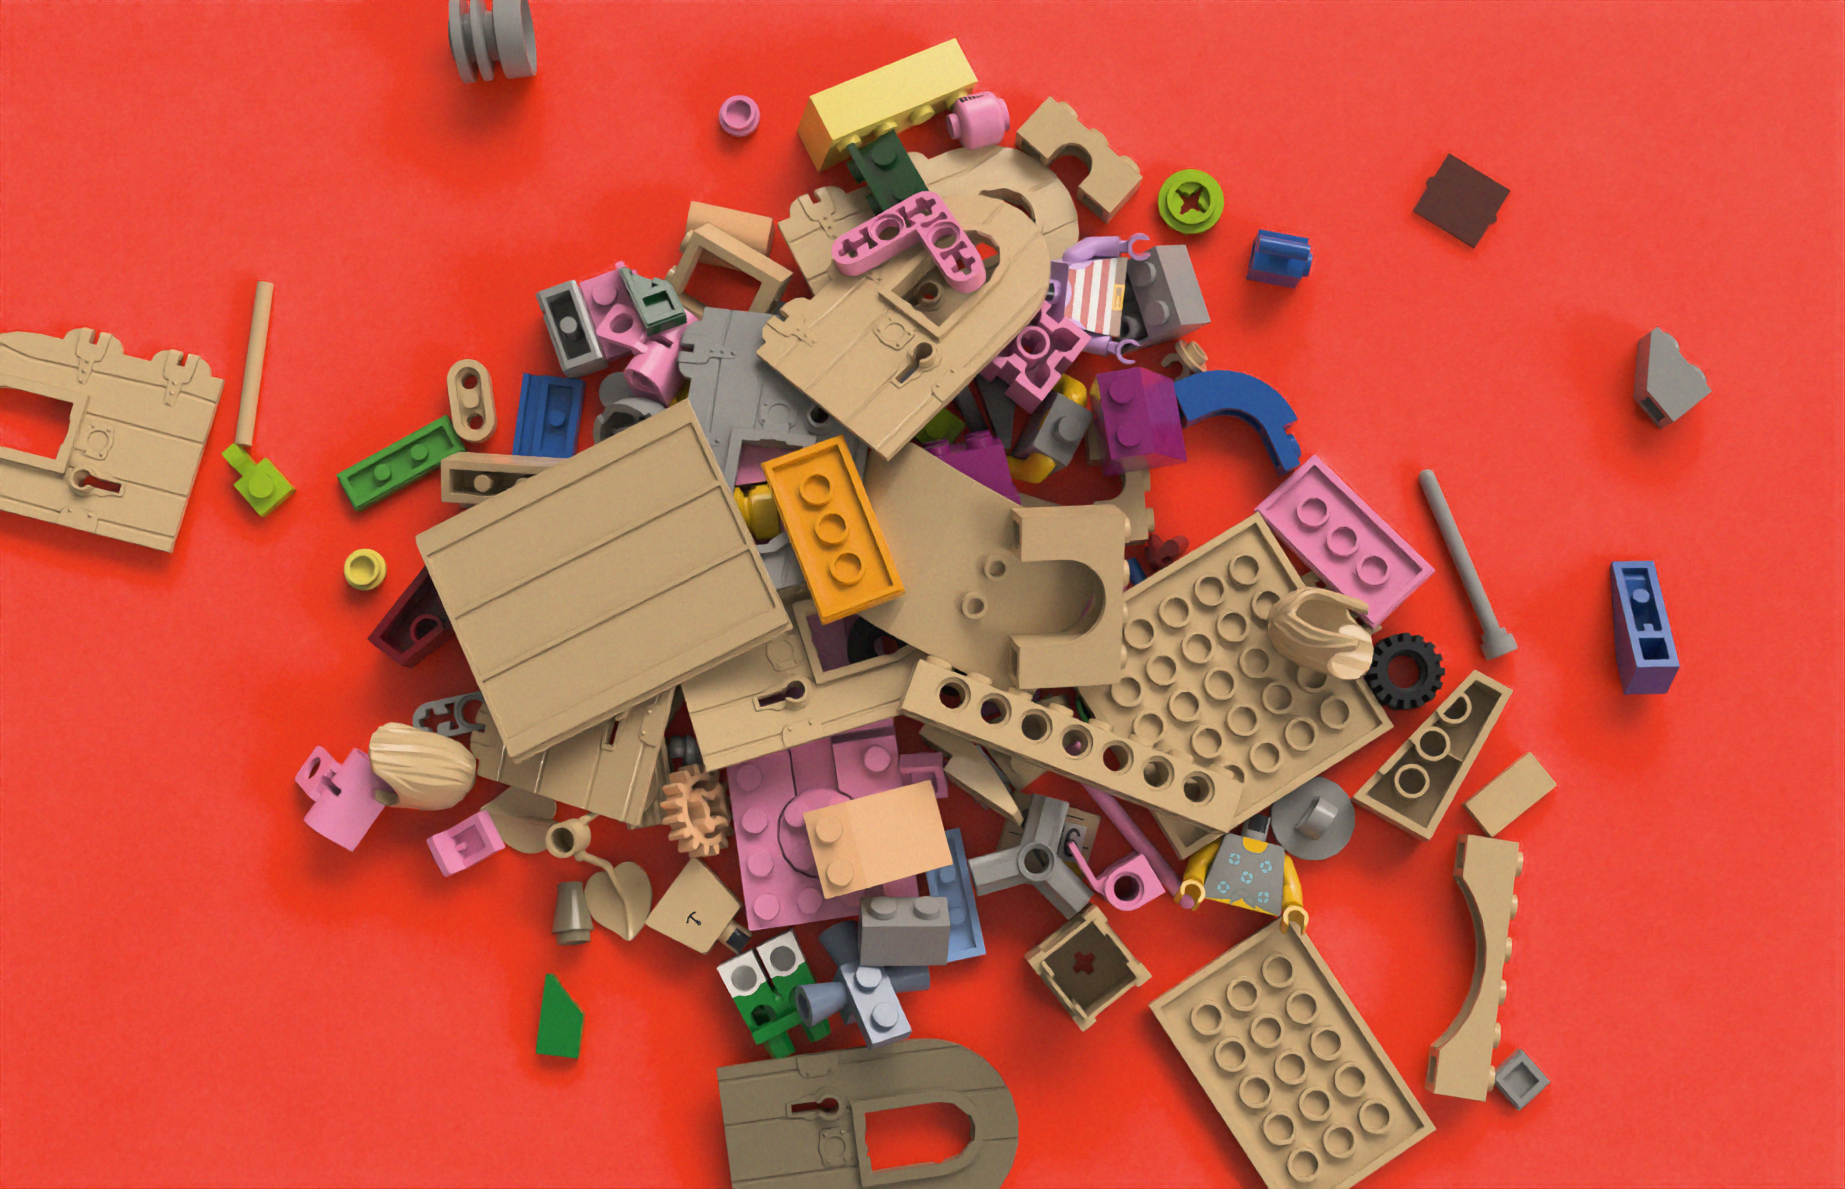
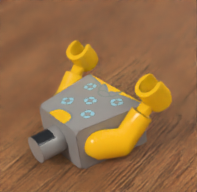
M1063 373L1047 396L1032 412L1011 455L1006 457L1011 478L1030 483H1039L1051 474L1067 467L1094 415L1093 412L1085 408L1087 404V391L1081 382Z
M1255 814L1244 821L1241 836L1231 833L1223 834L1190 856L1183 877V884L1174 896V902L1177 904L1184 894L1191 896L1194 901L1192 911L1198 908L1204 898L1280 917L1282 909L1283 916L1279 929L1283 934L1287 933L1289 921H1293L1300 926V935H1304L1309 922L1308 913L1303 909L1302 888L1292 858L1285 854L1284 847L1265 842L1271 817Z

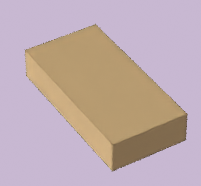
M1531 751L1525 752L1465 800L1462 806L1487 837H1493L1556 787L1557 783Z

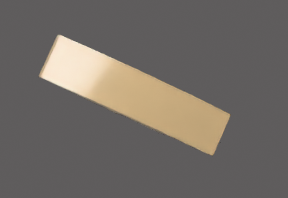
M925 724L919 734L928 747L936 752H943V756L949 760L943 769L949 780L1020 827L1024 818L996 771L974 743Z

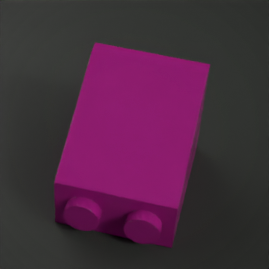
M1141 367L1096 374L1089 397L1091 409L1094 413L1093 420L1103 476L1187 463L1173 379Z

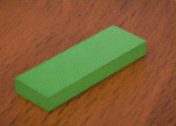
M444 415L336 474L355 511L361 512L440 469L442 459L457 452H468L461 437L456 433L450 417Z

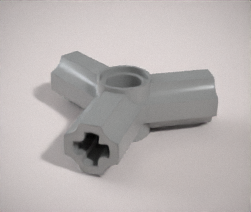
M1032 793L1020 844L967 860L977 896L1030 882L1067 920L1071 919L1089 902L1095 893L1056 855L1069 802ZM1037 848L1041 849L1046 859L1044 867L1040 871L1033 873L1025 868L1024 858L1027 852Z

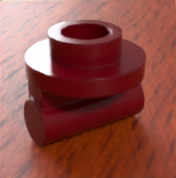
M1154 533L1148 536V546L1144 547V553L1154 570H1162L1173 563L1171 557L1178 555L1188 548L1189 542L1185 536L1179 535L1164 543Z

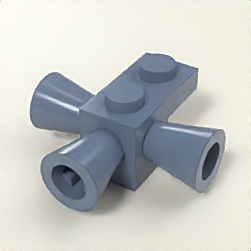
M855 920L844 921L826 929L819 936V941L838 969L832 982L797 985L795 987L797 1010L805 1026L811 1028L839 1011L845 1025L857 1022L869 1051L908 1038L912 1030L896 993L928 990L930 987L928 966H860L858 922Z

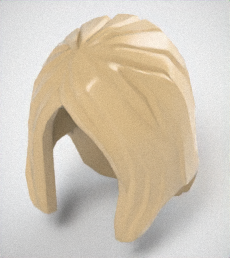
M1301 587L1281 597L1269 610L1267 618L1268 638L1282 655L1295 664L1342 680H1359L1361 676H1365L1372 663L1374 648L1371 635L1353 619L1348 610L1368 615L1369 605L1361 599L1316 587Z
M394 722L379 726L371 736L368 757L372 772L386 781L397 792L395 794L375 789V800L381 804L390 807L419 810L452 808L459 801L463 800V797L469 793L475 784L476 758L458 741L441 734Z

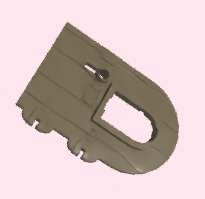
M913 1038L900 1040L870 1051L867 1045L716 1068L732 1189H1000L1013 1165L1018 1147V1115L1012 1094L1000 1073L983 1056L955 1042L939 1038ZM826 1098H834L837 1101V1104L830 1109L817 1106V1109L792 1112L791 1105L814 1101L821 1103ZM943 1102L955 1104L968 1115L971 1122L969 1133L971 1140L961 1153L946 1158L941 1163L930 1161L872 1170L870 1156H867L869 1152L868 1145L865 1143V1133L867 1130L865 1113Z

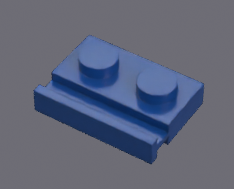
M523 373L512 455L570 458L576 455L586 382L583 379L546 375L536 376Z

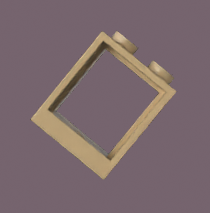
M710 223L696 230L691 229L688 231L679 247V251L683 253L678 266L674 265L669 270L664 279L671 282L684 309L701 321L704 307H709L683 292L703 249H706L762 282L748 312L774 315L794 274L792 271Z

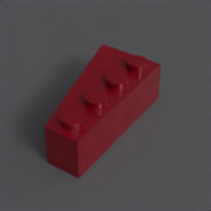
M426 565L367 638V640L399 665L409 668L416 666L456 635Z

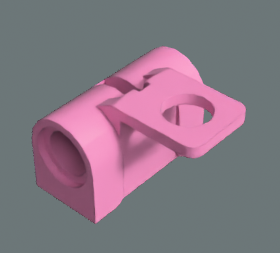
M616 304L597 328L596 334L599 339L632 350L634 357L623 373L634 396L648 397L668 407L687 380L679 370V364H677L678 353L680 351L693 352L694 348L681 346V336L688 325L699 320L686 309L684 310L687 316V323L647 336L635 309L622 304ZM621 318H631L633 320V325L628 331L620 334L612 332V326L617 320Z
M317 746L295 777V781L315 801L303 818L304 821L321 835L352 852L385 807L384 804L375 800V789L395 793V790L386 781L372 772L368 754L357 748H353L343 764H340L325 748ZM321 760L318 771L309 779L311 770Z
M1073 841L1066 843L1067 848L1090 887L1099 892L1106 902L1120 910L1131 911L1137 909L1165 892L1143 853L1139 854L1133 850L1108 865L1095 878ZM1122 876H1129L1131 880L1130 891L1125 896L1116 897L1114 893L1116 880Z

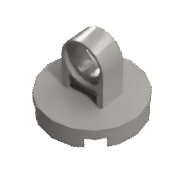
M1315 776L1272 803L1269 808V817H1271L1270 827L1273 831L1272 835L1275 842L1279 846L1284 847L1286 853L1302 860H1323L1338 854L1349 842L1355 828V810L1349 795L1337 783L1323 777Z

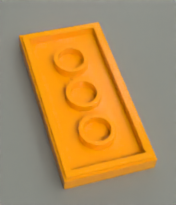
M843 434L761 463L763 474L822 626L905 595L904 586Z

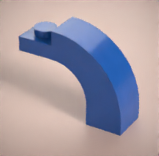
M1229 370L1205 371L1174 382L1179 417L1183 429L1215 416L1235 417L1249 424L1257 432L1278 477L1294 471L1300 465L1298 458L1302 454L1299 444L1293 434L1287 435L1285 429L1291 427L1298 418L1288 402L1270 385L1251 375Z

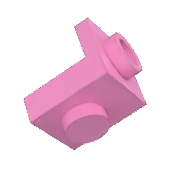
M487 809L472 815L447 831L427 839L433 859L445 877L468 869L505 848Z

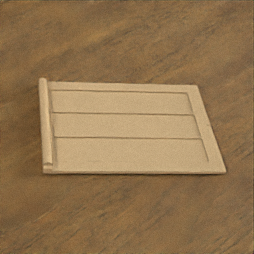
M688 398L415 536L417 547L508 755L513 759L514 764H520L546 749L794 628Z

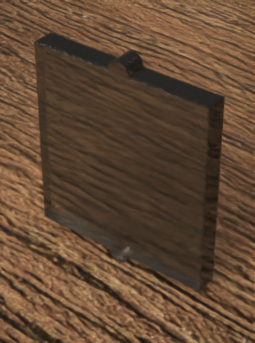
M1449 153L1435 176L1427 179L1426 186L1428 187L1414 207L1413 212L1474 249L1489 224L1493 225L1497 221L1496 213L1511 190Z

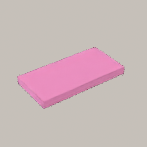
M1315 454L1254 509V514L1259 511L1269 529L1333 592L1359 598L1369 605L1368 615L1356 611L1353 612L1372 631L1435 572V569Z

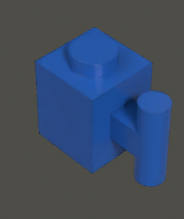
M1259 229L1253 239L1246 279L1295 289L1301 278H1307L1310 272L1313 253H1310L1311 245L1308 244L1309 238Z

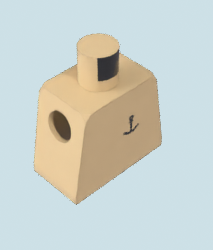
M700 857L690 859L644 921L649 927L705 955L712 950L718 941L739 955L753 936L750 931L734 920L745 904Z

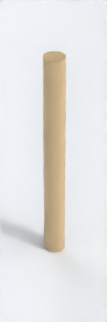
M258 281L256 286L235 443L245 447H252L274 284L264 281Z

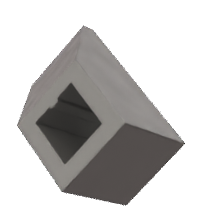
M1657 326L1638 340L1633 398L1658 428L1662 429L1675 422L1711 393L1712 390L1706 384L1707 378L1702 370L1694 364H1689L1679 352L1680 347L1675 338L1667 332H1662Z

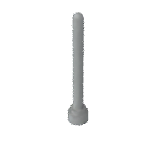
M1430 469L1422 470L1418 476L1419 482L1484 632V635L1481 636L1484 644L1480 645L1486 661L1519 649L1513 634H1508L1505 627L1500 628L1434 472Z

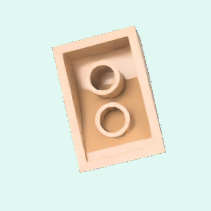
M931 780L803 813L825 899L953 864Z

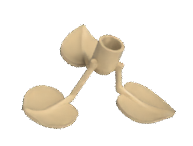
M656 766L643 813L651 808L657 798L659 781ZM513 786L480 809V812L487 809L501 839L520 852L533 854L548 849L555 857L567 858L574 855L578 862L584 860L602 867L605 871L593 874L585 887L584 895L589 913L599 924L619 934L626 941H630L638 935L651 911L653 899L651 881L646 872L635 862L626 861L613 868L609 861L585 852L591 841V831L588 824L600 814L590 811L579 819L573 818L559 823L553 820L557 810L555 800Z

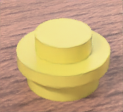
M371 549L354 551L349 555L344 564V575L347 582L352 587L362 591L373 590L380 586L387 574V565L384 558L378 552Z

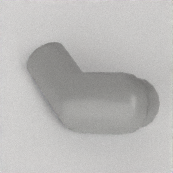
M685 734V737L675 735L670 738L669 755L672 758H683L682 767L692 764H704L694 737Z

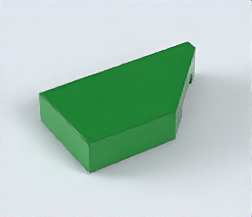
M547 973L545 976L535 1053L579 1058L586 1014L565 990L555 973Z

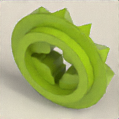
M1196 169L1181 170L1172 174L1163 183L1157 198L1159 216L1168 224L1169 229L1182 232L1185 236L1196 233L1203 234L1217 223L1224 207V196L1218 182L1209 174ZM1200 190L1201 193L1198 197L1197 206L1201 210L1190 209L1181 215V208L1184 202L1180 196L1183 195L1190 198Z

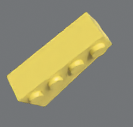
M956 38L811 95L798 125L797 132L818 173L850 158L851 155L846 146L854 142L857 149H860L893 129L898 134L914 125H919L929 120L932 116L946 109L952 111V107L957 99L970 95L978 80Z

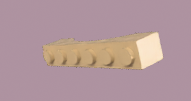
M1458 834L1453 878L1461 889L1472 916L1476 939L1475 968L1470 990L1459 1013L1446 1031L1430 1045L1424 1088L1434 1094L1486 1102L1487 1091L1491 1092L1493 1090L1495 1067L1491 1066L1493 1048H1498L1501 1038V1025L1496 1022L1498 1005L1502 1006L1504 1004L1507 991L1506 981L1502 980L1504 962H1509L1512 953V939L1507 937L1509 920H1514L1518 907L1517 895L1513 894L1515 877L1521 875L1523 868V853L1518 852L1520 842Z

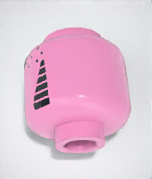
M983 91L958 98L952 107V114L946 116V125L952 140L958 138V141L964 148L974 150L1000 143L1005 131L1010 129V118L1005 101L1002 98L997 99L990 91Z

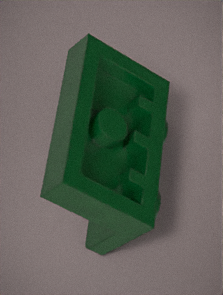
M894 129L860 149H857L854 142L846 146L852 157L851 160L846 162V165L857 184L865 181L871 193L865 196L875 216L916 193L929 191Z

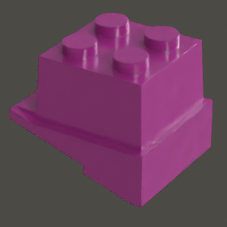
M982 430L965 434L964 442L949 444L947 438L923 443L924 450L1022 506L1020 495L1014 482L1011 480L1004 446L999 435L992 436L989 430Z

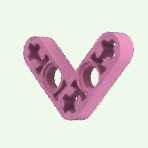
M931 191L916 193L846 232L835 240L831 249L838 270L847 276H858L921 242L949 285L955 291L960 293L976 291L986 280V271L980 254L941 197ZM927 209L932 214L925 217L920 212ZM906 219H909L910 225H912L909 228H907L906 223L904 221ZM888 227L900 229L899 234L894 239H879L880 233ZM953 235L957 238L955 243L948 248L940 249L935 246V242L941 236ZM870 239L874 245L872 249H870L868 242L866 243ZM850 251H854L858 255L854 258H851L849 255L846 254ZM959 258L962 259L963 264L969 271L972 270L970 274L965 275L962 271L959 272L956 264Z

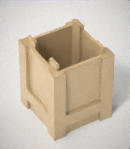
M1091 902L1086 904L1075 916L1041 943L1036 944L1024 954L1033 969L1083 1032L1097 1021L1094 1018L1130 988L1134 985L1140 987L1152 977L1142 962L1132 955L1106 922L1108 919L1098 906ZM1079 951L1083 955H1088L1091 952L1095 957L1091 963L1094 969L1089 974L1083 970L1076 973L1072 968L1076 964V959L1073 956Z

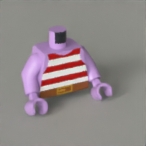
M1135 233L1128 240H1121L1120 236L1086 237L1065 250L1062 259L1050 260L1051 277L1045 300L1052 306L1046 314L1058 324L1066 316L1092 337L1083 348V352L1107 357L1108 354H1114L1124 364L1136 362L1124 359L1120 351L1126 343L1140 347L1139 343L1133 339H1125L1118 343L1112 341V337H1119L1126 280L1128 257H1121V253H1129L1131 258L1135 260H1146L1150 253L1143 252L1138 254L1132 250V245L1136 240H1150L1146 234Z

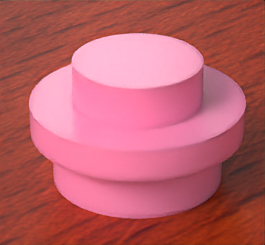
M736 95L728 98L722 104L719 111V120L722 128L728 134L735 137H744L757 129L760 122V111L757 104L751 98Z

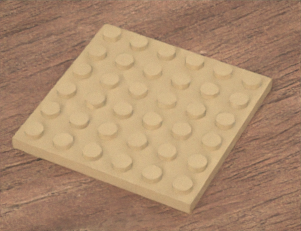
M1259 511L1123 593V602L1126 603L1128 609V624L1126 628H1122V643L1126 648L1127 664L1125 669H1121L1120 684L1073 687L1078 696L1081 697V701L1092 719L1112 725L1114 727L1112 733L1127 739L1129 734L1139 735L1153 741V749L1168 754L1170 749L1181 751L1194 757L1193 764L1208 769L1209 765H1215L1232 771L1234 773L1233 780L1245 785L1230 830L1394 727L1363 676L1359 680H1342L1302 667L1282 655L1269 640L1267 618L1271 607L1281 597L1293 590L1306 586ZM1111 748L1119 763L1121 764V758L1119 753ZM1148 763L1144 768V779L1149 785L1156 787L1160 782L1161 774L1155 765ZM1188 779L1184 785V793L1192 802L1198 800L1200 787L1196 781ZM1148 809L1179 860L1187 858L1223 835H1215Z

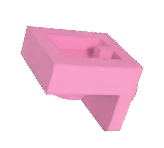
M943 752L901 754L900 772L903 787L931 780L935 797L947 798L949 778L943 769L948 761L944 759Z

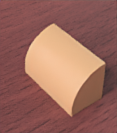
M691 201L685 235L691 229L696 230L710 223L769 258L776 230L773 218ZM703 249L697 261L742 271L706 249Z

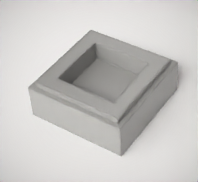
M1517 1048L1495 1068L1494 1085L1514 1108L1519 1111L1551 1083L1520 1048Z

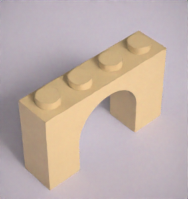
M1115 505L1011 508L1010 551L1021 562L1048 560L1078 561L1087 565L1094 583L1091 605L1083 618L1072 627L1056 633L1009 635L1008 677L1019 690L1120 684L1121 669H1125L1127 664L1126 648L1122 643V628H1126L1128 624V609L1126 603L1123 602V586L1128 585L1130 572L1128 562L1124 560L1125 543H1129L1131 538V526L1126 514Z

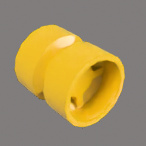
M768 484L751 486L749 493H744L739 487H736L734 499L750 534H753L757 540L773 539L781 534L780 515Z

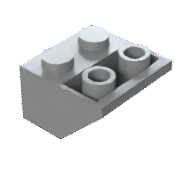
M1186 245L1154 246L1144 252L1150 253L1146 260L1139 261L1131 258L1127 261L1119 337H1114V340L1119 343L1125 339H1133L1139 343L1140 347L1126 343L1121 348V355L1180 338L1211 323Z

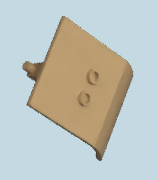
M908 442L888 462L872 449L868 453L863 486L904 586L905 595L856 614L919 650L951 663L952 667L966 674L968 672H975L992 679V687L1005 692L1008 691L1009 687L1017 688L1008 677L1009 635L1056 633L1075 625L1094 593V583L1089 568L1086 564L1074 560L1021 562L1010 551L1011 508L1025 507L970 478L918 445ZM1021 689V690H1023V691H1025V692H1028V693H1030L1031 695L1034 696V694H1035V692H1036L1037 689Z

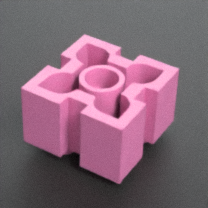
M1044 300L1041 309L1030 323L979 372L990 383L996 376H999L1008 383L1010 387L1004 394L1030 415L1092 338L1066 316L1059 324L1048 316L1046 312L1052 305ZM1024 345L1032 350L1030 354L1024 351Z

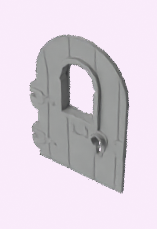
M704 307L702 320L694 321L688 325L681 336L680 345L694 348V351H680L677 364H679V370L684 378L691 380L688 399L733 497L743 444L765 448L778 447L783 450H800L841 434L844 436L863 484L869 446L829 414L827 421L819 424L816 423L815 420L820 415L819 406L757 357L755 352L765 344L762 338V329L765 326V322L773 315ZM775 315L782 322H784L787 319L782 315ZM786 530L770 540L769 544L756 545L777 592L805 583Z

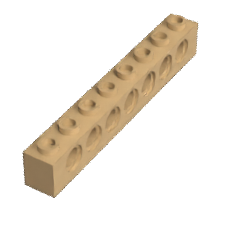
M928 656L926 661L918 659L913 664L896 710L897 713L1215 835L1229 833L1245 785L1233 780L1234 773L1232 771L1215 765H1209L1208 769L1193 764L1194 757L1181 751L1170 749L1168 754L1153 749V741L1135 734H1129L1128 739L1112 733L1114 729L1112 725L1097 719L1090 718L1088 723L1072 717L1074 711L1062 705L1049 703L1048 708L1032 702L1033 695L1023 690L1009 687L1008 691L1005 692L991 686L993 680L984 675L968 672L966 677L951 671V663L940 658ZM943 686H951L958 691L960 703L957 708H948L942 704L939 693ZM983 702H993L1000 709L1001 716L997 724H989L982 718L980 709ZM1025 717L1034 718L1040 724L1041 733L1037 740H1031L1023 734L1021 725ZM1066 732L1075 734L1080 740L1081 749L1076 756L1068 754L1063 748L1062 739ZM1107 748L1116 750L1120 755L1121 764L1117 771L1108 769L1103 762V754ZM1148 763L1155 765L1160 771L1161 778L1156 787L1149 785L1144 779L1143 772ZM1188 779H1193L1200 787V796L1196 802L1190 801L1184 793V785Z

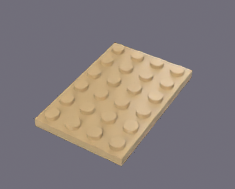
M1281 914L1280 917L1275 918L1147 1005L1268 1189H1349L1435 1131L1436 1128L1306 932L1304 935H1300V926L1293 921H1289L1286 934L1280 932L1279 926L1283 916Z

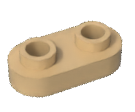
M473 359L460 360L450 368L447 374L453 427L456 433L470 443H483L489 440L497 429V415L491 376L480 362ZM470 376L477 377V385L473 389H466L464 386L465 380ZM477 416L482 417V427L477 430L471 429V420Z

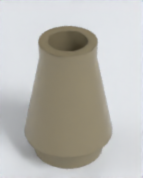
M572 881L557 884V900L551 933L556 935V945H579L591 942L590 932L594 931V927L583 892V882Z

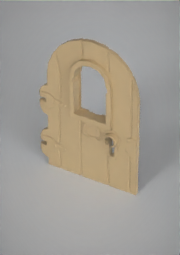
M990 145L974 150L962 147L945 152L929 160L921 153H908L928 190L938 194L941 198L955 194L983 195L1005 200L1018 206L1022 205L1030 214L1031 220L1037 225L1045 239L1050 260L1062 259L1064 251L1078 243V217L1070 193L1060 179H1058L1057 175L1038 159L1017 149L1001 147L999 145ZM867 185L847 194L839 187L823 186L814 190V196L819 201L816 204H813L806 193L797 197L792 202L789 209L790 218L777 223L813 296L831 281L828 275V266L833 259L831 249L835 240L875 217L865 196L871 193ZM999 254L982 260L986 271L984 283H988L991 280V275L999 265ZM936 265L902 299L907 302L915 300L914 302L916 303L922 295H932L934 299L928 300L924 298L921 300V304L912 308L922 312L939 327L975 291L970 293L955 291ZM967 268L959 270V272L962 271L965 275L972 272V270L969 271Z
M955 194L941 198L973 245L981 243L989 245L1000 256L999 265L991 275V280L977 289L939 327L930 321L926 315L914 310L910 303L902 299L936 266L922 243L918 242L858 276L842 274L838 270L834 259H832L828 266V275L831 281L811 300L804 297L795 298L783 305L779 311L783 317L787 318L784 322L775 315L765 322V326L762 329V338L765 344L755 352L757 357L888 462L1030 323L1042 307L1049 290L1051 277V262L1047 243L1037 225L1018 208L1005 203L1003 200L983 195ZM927 209L920 212L925 217L932 214ZM909 219L904 220L907 228L912 226ZM888 227L879 235V239H894L899 234L900 229ZM953 235L941 236L935 242V246L940 249L948 248L955 243L957 238ZM871 239L866 241V243L868 242L870 249L874 248ZM854 251L848 252L852 256L851 258L858 255ZM914 367L915 372L901 384L899 381Z
M86 327L67 332L64 339L21 331L1 333L0 388L18 389L74 404L69 416L71 421L68 434L65 437L64 443L60 444L56 460L0 446V510L172 553L225 380L212 377L211 367L206 361L201 359V356L189 354L183 367L180 364L184 354L182 351L174 349L162 350L156 353L151 361L124 355L125 348L121 341L114 337V334L101 332L97 345H95L93 342L96 331ZM92 475L100 481L119 484L121 488L119 493L95 488L91 485L83 487V482L86 477Z
M806 582L796 587L778 591L777 593L794 627L793 629L680 684L706 772L710 773L902 715L897 713L896 710L913 664L918 659L926 661L927 657L931 655L908 644L889 655L884 654L823 672L820 659L817 656L819 653L812 643L811 638L813 634L806 618L807 616L817 614ZM792 687H798L804 692V695L799 699L787 697L784 701L760 707L758 702L759 699L780 693L782 695L786 694Z
M676 686L546 749L520 764H514L513 759L509 757L487 704L484 702L477 711L475 722L479 725L485 724V731L472 730L470 738L472 754L480 760L476 775L639 826ZM619 721L614 743L611 745L609 742L614 723Z

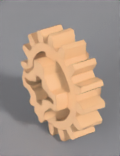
M704 764L679 767V772L670 773L669 775L671 784L664 785L662 788L668 796L667 801L660 802V807L667 810L668 815L662 820L663 825H670L672 829L668 838L670 841L679 840L678 851L680 853L688 851L690 858L719 854V849L729 846L726 837L732 836L735 833L730 825V821L734 820L733 812L730 811L731 797L726 795L729 784L727 781L719 782V770L707 773Z

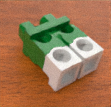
M793 927L760 943L756 948L774 985H771L754 947L720 963L717 967L745 1023L752 1032L751 1034L756 1044L763 1043L773 1059L786 1057L796 1051L787 1030L800 1023L811 1043L831 1034L828 1018L808 1028L798 1013L795 1002V987L797 985L816 984L818 982L808 964Z

